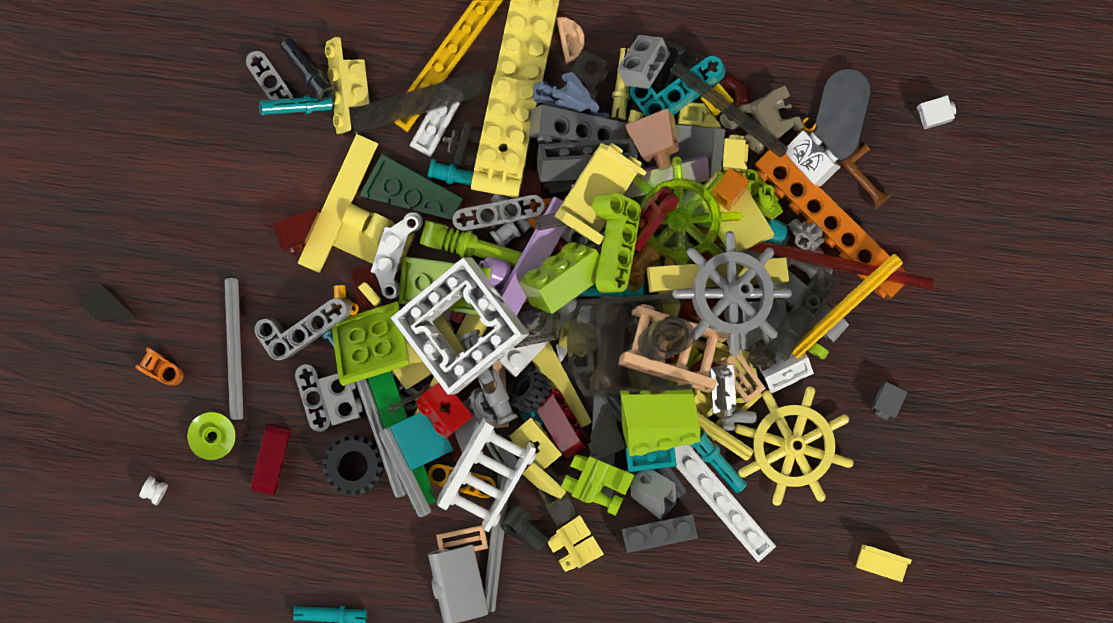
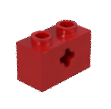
M439 382L422 394L416 401L421 414L431 420L434 430L439 435H443L445 439L464 426L473 417L456 394L448 395ZM444 408L446 412L441 413L439 409Z

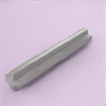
M390 428L381 430L379 436L417 515L423 517L429 514L431 509L412 470L410 471Z

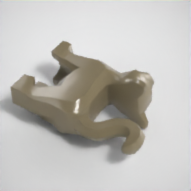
M786 86L775 89L765 97L751 103L742 104L737 108L733 120H730L725 113L720 115L721 124L725 128L732 130L738 128L743 123L746 113L752 114L759 125L760 131L746 134L744 140H746V144H749V149L753 150L756 154H762L768 142L779 139L788 130L799 131L804 127L800 117L781 119L778 110H788L792 107L786 99L790 97Z

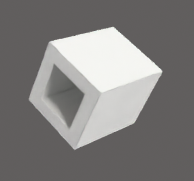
M948 96L921 103L917 107L924 130L951 122L956 114L955 104L953 101H949Z

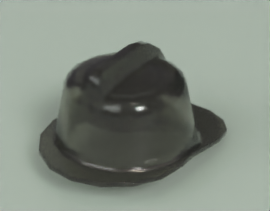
M665 317L642 331L638 339V348L643 357L649 360H663L690 348L694 343L695 331L691 323L684 318Z

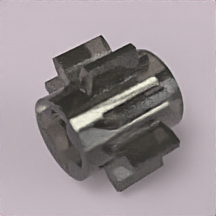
M762 339L748 348L750 353L747 359L753 365V368L761 367V370L765 371L777 363L775 358L778 352L772 345V342L764 344Z

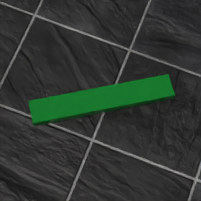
M392 371L369 377L368 380L385 428L407 419L408 417ZM422 465L413 469L412 472L428 505L437 502L425 466Z

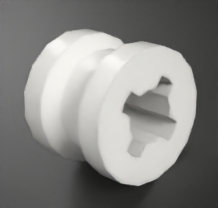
M149 476L142 487L139 497L143 499L148 498L153 504L158 505L166 492L168 484L164 482L159 483L155 477Z

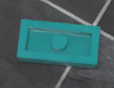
M674 447L668 450H659L635 456H629L628 449L626 448L629 473L677 466Z

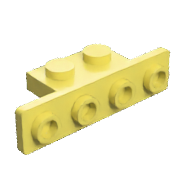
M334 37L326 42L325 55L328 58L329 64L328 79L336 89L331 96L334 107L333 124L336 128V133L343 134L351 130L349 108H366L370 104L365 61L343 60L341 38Z

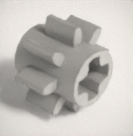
M804 221L793 232L796 235L794 243L802 251L810 248L814 252L824 242V239L821 238L823 230L815 222L808 225Z

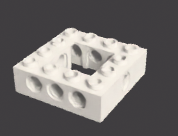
M463 257L391 317L448 395L457 394L529 335V332L473 258ZM464 296L467 303H471L479 313L482 323L486 326H494L495 329L486 336H481L477 339L479 342L468 351L460 353L461 357H459L432 321Z

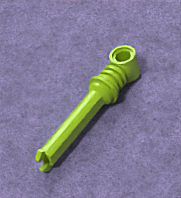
M429 220L425 221L419 242L422 245L440 250L445 247V251L451 249L450 252L452 253L456 250V254H459L461 258H470L475 255L485 259L494 257L506 260L512 267H515L523 253L479 240L475 234H472V230L462 231L461 234L458 229L454 232V228L448 230V226Z

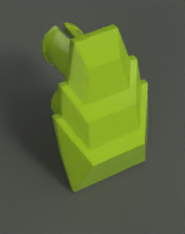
M752 169L746 170L743 175L749 181L747 186L749 193L762 214L773 220L783 212L778 203L779 199L774 194V188L758 177L757 171Z

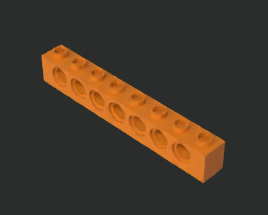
M776 144L753 166L758 173V177L764 182L767 180L773 186L774 193L781 199L784 197L790 203L788 206L796 215L801 213L807 219L808 225L815 222L823 230L822 235L824 236L825 244L830 248L835 247L841 253L839 257L847 265L852 263L858 269L856 273L863 281L890 257L818 185H814ZM775 168L783 169L786 174L785 178L781 180L775 178L773 170ZM791 185H799L802 188V195L794 196L790 191ZM809 201L818 203L819 211L817 213H812L808 210L807 204ZM825 218H833L836 222V228L833 230L826 228L824 224ZM848 234L853 238L852 246H845L842 243V235ZM860 251L869 253L870 261L868 263H863L859 260L858 254ZM899 267L874 291L882 299L884 297L890 299L912 277Z

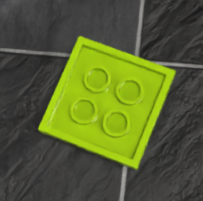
M398 301L347 317L332 328L339 382L342 386L410 365L406 338L391 319L392 316L401 310Z

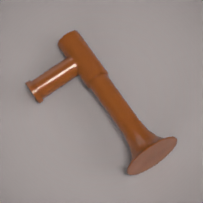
M863 142L853 156L840 163L870 194L875 205L873 210H876L892 193L884 194L879 191L855 164L860 157L870 151L867 144Z

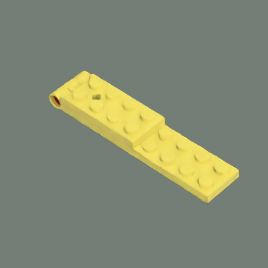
M511 0L477 153L471 184L472 190L519 198L531 137H529L531 112L533 108L538 107V103L533 101L534 84L543 81L560 0ZM503 146L508 148L505 152H501L499 149Z

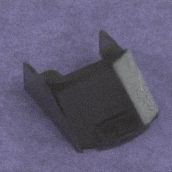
M672 293L579 300L569 322L567 352L572 375L585 397L621 398L620 391H629V394H640L641 391H650L651 394H661L665 390L693 391L692 384L668 386L666 379L618 365L620 355L632 350L640 317L631 315L633 309L645 304L654 307L655 311L663 313V305L687 303V298H674ZM649 320L648 325L656 324V322Z

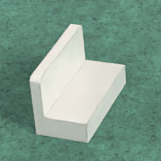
M797 341L790 343L788 347H782L755 361L771 394L814 374L806 353L796 358L790 352V347Z

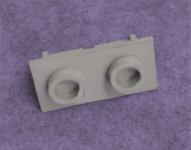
M734 364L711 367V378L717 380L715 389L711 391L713 413L723 412V416L733 415L732 412L736 410Z

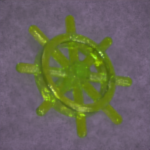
M676 156L672 160L673 179L663 181L653 188L641 176L636 175L634 177L633 183L646 194L641 204V210L649 199L653 198L656 192L663 186H669L671 189H674V194L679 198V203L675 210L669 212L660 224H668V226L657 238L654 233L646 242L649 247L637 259L638 265L644 266L655 253L671 260H678V265H686L687 260L691 259L687 255L686 231L699 242L698 245L692 248L696 249L700 254L706 250L713 256L724 253L714 244L720 231L721 222L740 221L743 215L739 211L721 212L718 201L711 192L723 179L724 175L722 172L717 171L703 185L698 181L683 178L682 159ZM683 189L697 193L684 207ZM704 200L710 213L692 214ZM711 222L707 235H704L692 224ZM675 231L677 249L664 245Z

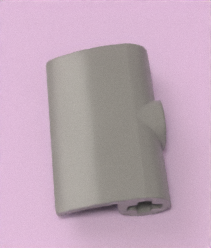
M468 545L453 550L440 549L428 553L433 575V593L439 601L443 623H458L488 615V607L474 546Z

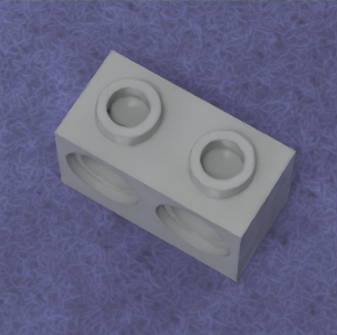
M644 35L637 36L617 69L625 86L650 88L670 55L663 38Z
M338 374L318 379L332 426L361 418L360 412L364 411L360 398H355L353 389L357 388L355 382L345 385V389L341 393L333 391L332 385L336 380H339ZM347 402L351 405L352 411L348 416H342L339 412V407Z

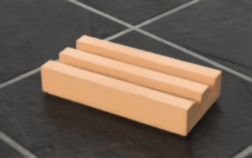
M740 353L737 356L730 355L717 364L718 366H723L727 363L734 364V372L751 393L747 396L735 379V389L745 403L766 389ZM737 358L758 389H753L732 359Z
M483 525L436 535L439 550L482 540V545L474 546V550L488 549ZM480 531V535L447 543H443L442 540L443 538Z

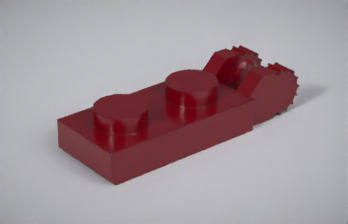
M669 186L661 187L642 208L635 250H641L668 213L674 211L678 205L679 198L672 194L673 192Z

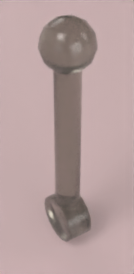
M425 385L421 391L396 404H389L387 406L388 411L394 413L398 407L420 397L432 387Z

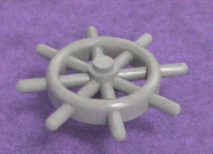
M727 231L725 234V253L706 260L696 249L689 248L687 250V255L700 268L694 277L692 289H674L672 295L674 298H692L695 311L701 319L699 324L690 333L692 339H698L710 327L719 333L729 335L730 353L732 356H737L740 353L739 334L746 333L759 326L771 339H775L778 336V332L765 319L770 313L773 299L789 298L792 295V291L789 288H773L770 275L764 267L774 255L772 248H767L757 259L748 254L736 252L735 234L733 231ZM723 263H726L727 281L715 269ZM736 264L747 268V271L738 280ZM708 276L720 289H705ZM753 277L756 278L759 288H753L750 283ZM706 298H720L718 303L710 310ZM760 298L757 310L745 299ZM727 306L729 323L718 318ZM738 306L750 317L749 320L741 324L738 322Z

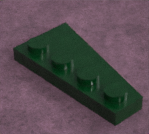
M381 154L359 195L453 220L454 214L460 209L465 200Z

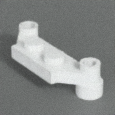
M417 212L408 213L402 221L392 227L385 226L371 272L376 274L382 294L388 299H394L400 294V283L394 278L409 233L419 230L423 224V218ZM414 219L416 225L410 226L408 220ZM387 287H392L394 289V293H388Z

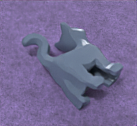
M572 72L562 75V79L567 81V85L561 89L556 86L552 88L546 81L534 84L533 101L537 103L542 102L546 106L574 112H582L588 109V115L606 119L610 118L608 113L598 112L599 106L597 102L591 98L588 90Z

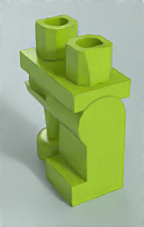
M575 455L571 467L582 471L579 480H576L566 475L561 487L572 493V497L583 502H594L608 507L607 512L616 516L623 498L617 495L610 498L603 494L601 490L605 485L625 495L634 475L590 456L586 458Z

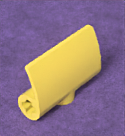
M350 204L342 219L343 224L332 245L373 264L385 226L392 227L395 223L379 214L371 213ZM410 232L396 274L402 265V257L407 255L413 242L415 232Z
M443 313L432 321L458 356L463 351H466L455 336L451 323ZM406 339L410 365L395 369L393 372L403 387L408 390L432 373Z

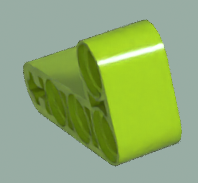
M620 193L599 194L593 199V211L596 215L606 219L607 223L595 283L601 293L622 292L627 288L641 218V207L636 201Z

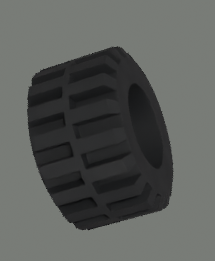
M355 435L341 437L339 440L334 441L325 452L326 455L322 462L324 464L323 474H325L326 481L332 488L341 494L353 496L367 493L377 486L380 478L383 476L384 463L378 446L367 438ZM351 451L363 454L368 463L366 473L357 480H350L344 477L339 467L341 458Z

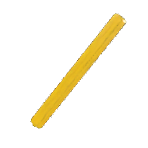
M896 254L890 256L790 347V352L796 358L801 357L902 265V260Z

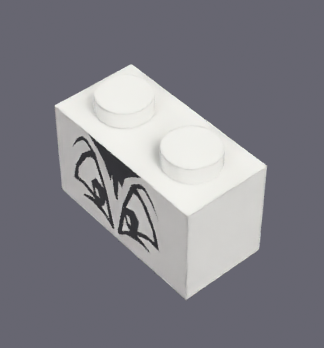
M802 131L783 151L814 185L821 187L841 167L836 162L838 157L830 149L825 150L820 145L823 141L814 132L810 134Z

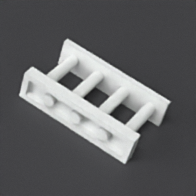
M483 417L436 501L438 506L447 510L450 504H456L483 518V528L489 532L492 526L495 527L499 522L501 509L527 464L531 465L537 453L535 452L534 444L530 441L524 449L495 434L492 421ZM485 442H492L520 457L513 470L484 455L481 449ZM473 463H480L507 477L508 479L502 489L499 490L471 475L469 470ZM467 483L496 498L490 510L488 511L459 496L457 491L461 484L465 485Z

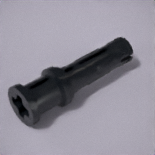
M292 38L283 41L280 48L284 50L305 77V85L312 88L316 93L317 100L321 102L330 98L336 89L334 85L329 84L324 78L322 70L316 69ZM296 54H297L298 57L301 59V61L304 63V65H302V64L300 63V61L297 59V57L295 56Z

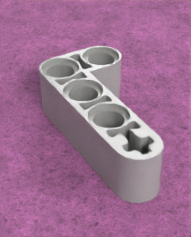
M334 298L287 331L284 330L277 319H262L255 325V334L273 359H287L346 319L351 314L352 305L348 299ZM337 305H342L340 313L329 314V312L337 309ZM317 316H321L324 320V325L321 329L315 324ZM266 323H269L272 326V333L270 336L267 335L264 331V326ZM299 329L305 334L302 342L296 337V332ZM279 343L285 345L286 351L284 355L279 354L277 351Z

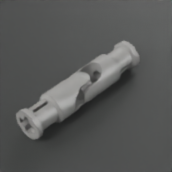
M479 329L459 338L460 341L464 342L467 351L479 342L477 340L480 338ZM492 364L478 376V380L489 406L493 407L498 419L497 425L499 426L518 416L513 413L508 402L509 396L498 372L493 368ZM496 381L497 388L494 392H491L486 387V384Z

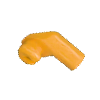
M345 285L334 286V298L347 299ZM351 301L352 311L348 317L356 315L359 310L358 305ZM341 304L337 305V310L340 311L342 308Z

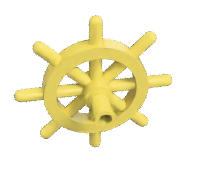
M811 386L806 388L801 406L789 405L779 408L771 392L768 390L764 391L762 397L770 413L762 419L757 429L737 424L734 429L738 434L753 438L755 461L741 468L738 471L739 476L746 477L760 469L769 479L777 483L772 499L773 504L776 506L782 503L786 486L799 487L809 484L816 499L820 502L824 501L826 496L818 479L826 473L831 463L847 468L853 466L852 459L835 454V439L833 435V430L848 423L849 417L844 414L827 422L818 412L810 409L815 394V389ZM798 415L793 433L784 416ZM809 419L818 428L802 436L806 421ZM774 422H776L783 437L767 433V430ZM823 436L824 450L807 445ZM767 442L781 448L765 455L763 443ZM804 454L821 459L814 470L811 469ZM786 456L781 473H778L770 466L771 463ZM795 459L804 474L803 476L790 477Z

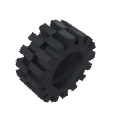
M526 366L517 377L509 380L510 387H506L509 396L508 402L522 412H534L535 408L539 409L541 407V402L544 403L546 401L544 397L550 393L547 391V389H550V384H548L550 380L534 367L530 366L529 368Z

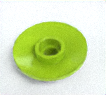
M207 412L193 420L188 429L187 438L191 450L197 456L206 460H217L226 456L231 451L235 443L236 434L233 424L226 416L220 413ZM211 432L217 434V438L214 441L209 439V433Z

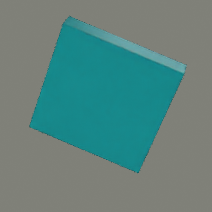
M421 412L389 427L410 471L453 451L448 438L445 439L443 435H439L434 430L431 420L422 415Z

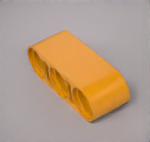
M442 464L433 465L428 472L429 481L436 486L443 487L454 467ZM437 468L444 469L446 473L445 479L441 482L433 479V472ZM471 472V475L482 481L487 480L496 488V483L492 478ZM469 484L465 488L458 489L459 492L481 498L491 497L488 494H482L477 488Z

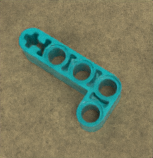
M709 56L658 94L655 93L651 86L650 88L631 86L630 94L646 117L650 116L651 110L655 107H660L662 110L668 109L675 115L718 83L725 75V68L718 57ZM713 65L718 71L715 73L710 71V66ZM702 72L707 77V80H704L701 74ZM692 79L700 80V84L696 88H690L688 84ZM639 90H648V94L644 98H637ZM672 94H681V98L679 101H669V98Z

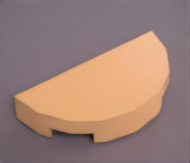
M556 17L565 62L568 64L575 61L581 55L584 48V34L581 27L574 21L566 17Z

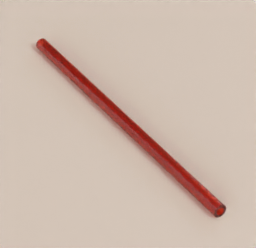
M664 219L657 228L724 244L714 229ZM767 241L748 249L763 253L767 248H772L775 256L864 276H870L879 267ZM897 270L886 279V281L931 291L934 285V279Z

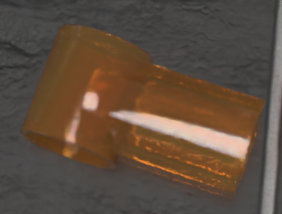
M646 243L633 256L627 289L633 292L642 287L647 268L652 267L660 258L658 252Z

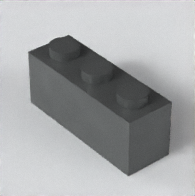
M693 514L621 529L627 553L698 538Z

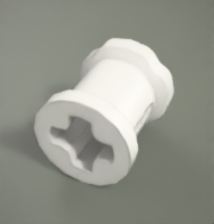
M513 222L506 223L495 232H490L495 242L503 247L515 237L521 236Z

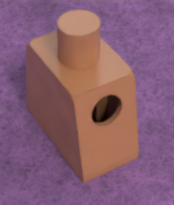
M668 109L625 125L645 161H656L660 171L672 166L669 155L679 151L674 115Z

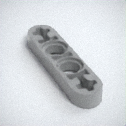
M530 195L464 208L454 214L453 224L461 231H468L534 218L544 212L545 203L541 197ZM533 199H535L536 203H541V207L537 208L536 213H533L532 209L524 210L526 215L521 216L522 209L519 202L524 201L523 206L530 205ZM508 204H514L517 207V214L512 218L504 214V208ZM484 209H491L494 212L492 221L484 222L481 219V212ZM477 210L476 218L479 222L478 225H474L475 220L468 221L465 227H463L462 223L457 222V219L461 218V214L465 213L466 217L474 216L472 211Z

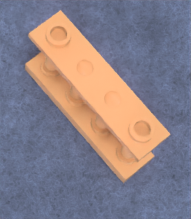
M645 304L637 306L632 310L631 315L640 317L632 350L620 355L618 365L708 393L715 389L717 380L711 378L709 374L717 342H724L728 339L729 335L719 333L710 327L704 331L701 337L707 338L708 341L700 371L694 373L688 371L686 366L693 343L690 333L698 324L657 312L654 307ZM649 320L663 324L655 356L651 359L642 357L643 353H641ZM672 328L685 331L678 362L674 366L665 364L666 361L664 360Z

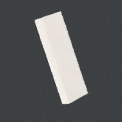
M443 84L414 136L410 147L431 157L465 95Z

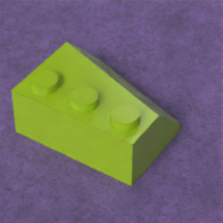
M665 390L661 394H651L650 391H641L640 394H629V391H620L623 436L629 456L645 455L649 452L668 450L673 447L700 442V425L692 390Z

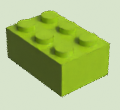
M576 242L568 243L562 248L561 252L546 258L540 267L525 273L524 278L518 281L530 305L553 314L595 284L600 256L596 249Z

